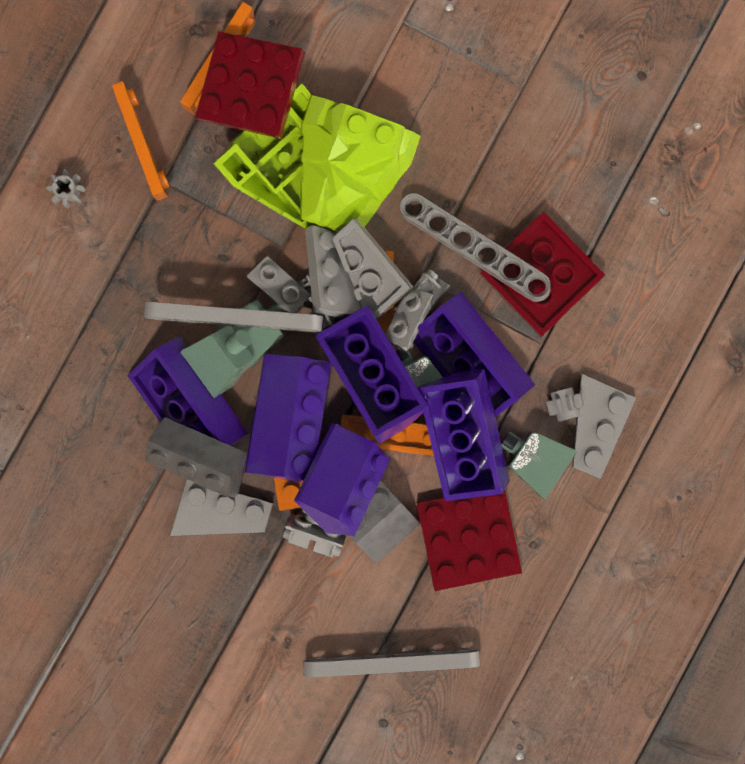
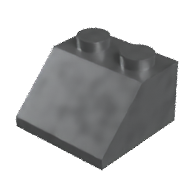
M380 480L355 536H350V538L377 564L420 523Z

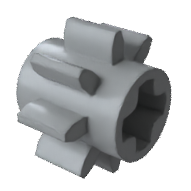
M64 169L61 176L51 175L54 181L52 186H48L46 189L55 194L52 197V202L57 204L63 200V205L66 208L70 207V202L76 201L81 203L78 197L80 192L86 191V188L77 184L81 179L78 174L70 178L69 172ZM65 184L71 189L68 194L62 189V186Z
M572 387L551 393L552 401L546 402L550 416L556 414L558 422L580 416L578 408L584 407L581 393L574 395Z

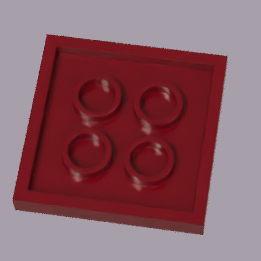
M218 31L195 118L202 122L282 139L305 51L302 48Z
M545 212L541 213L505 248L549 278L550 293L545 300L540 302L529 300L486 271L482 270L479 273L540 338L605 276L594 262ZM514 263L506 265L503 270L504 275L508 278H516L521 272L520 267ZM535 279L529 283L528 289L532 294L539 295L545 291L546 285L542 280Z
M505 490L503 494L451 501H445L443 497L416 503L434 591L522 574Z

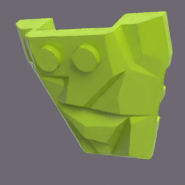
M310 95L301 122V134H303V153H301L303 181H300V219L338 233L352 219H358L365 227L402 175L410 167L421 136L405 129L400 124L350 105Z

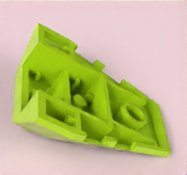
M299 84L295 88L282 139L242 131L225 147L213 164L233 187L300 227L307 229L310 226H321L300 219V181H303V162H301L303 134H301V122L311 94L303 84Z

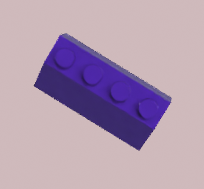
M461 292L440 306L423 321L422 325L418 326L419 331L414 339V344L424 356L428 357L442 377L458 372L484 368L495 417L535 386V383Z
M368 305L316 335L378 444L406 429L429 408Z
M180 336L156 348L127 375L160 423L165 417L230 446L235 445L248 434L224 397L220 394L213 398L184 358L181 351L188 346Z
M264 355L245 473L303 483L318 450L331 363L305 357Z
M484 368L454 373L419 386L418 390L429 407L424 411V416L445 501L503 494L510 479Z

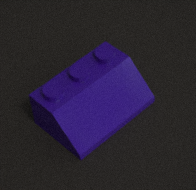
M331 424L294 501L326 533L355 536L390 459L375 442L337 424Z

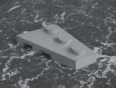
M352 219L332 238L345 272H348L355 288L353 292L357 301H360L362 308L368 305L376 320L413 288V285L358 219Z
M310 226L305 230L313 312L345 319L362 309V306L353 292L355 288L348 272H345L332 238L337 235L336 231Z
M580 374L579 393H581L584 407L578 408L580 416L577 417L573 447L577 453L572 459V468L601 479L636 398L584 374Z
M187 480L170 536L265 532L274 503L238 493L237 496L227 497Z

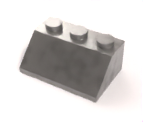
M164 417L147 441L145 461L179 475L183 479L204 486L213 492L230 497L237 496L239 493L247 453Z

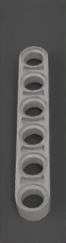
M411 193L402 199L400 210L403 218L529 300L540 302L549 296L550 280L544 273L423 196ZM411 201H417L422 205V210L417 215H409L406 212L407 204ZM437 216L443 217L446 220L445 228L440 231L430 228V221ZM466 232L471 236V241L467 246L460 247L455 244L454 238L458 233ZM484 248H491L495 251L496 256L491 262H483L479 259V252ZM510 263L517 264L521 269L519 276L516 278L506 277L503 273L506 265ZM535 279L542 280L546 285L545 291L539 295L532 294L528 289L529 283Z
M145 302L144 318L322 332L323 316L157 302Z
M463 649L314 658L303 660L304 677H330L474 668L480 666L479 650Z

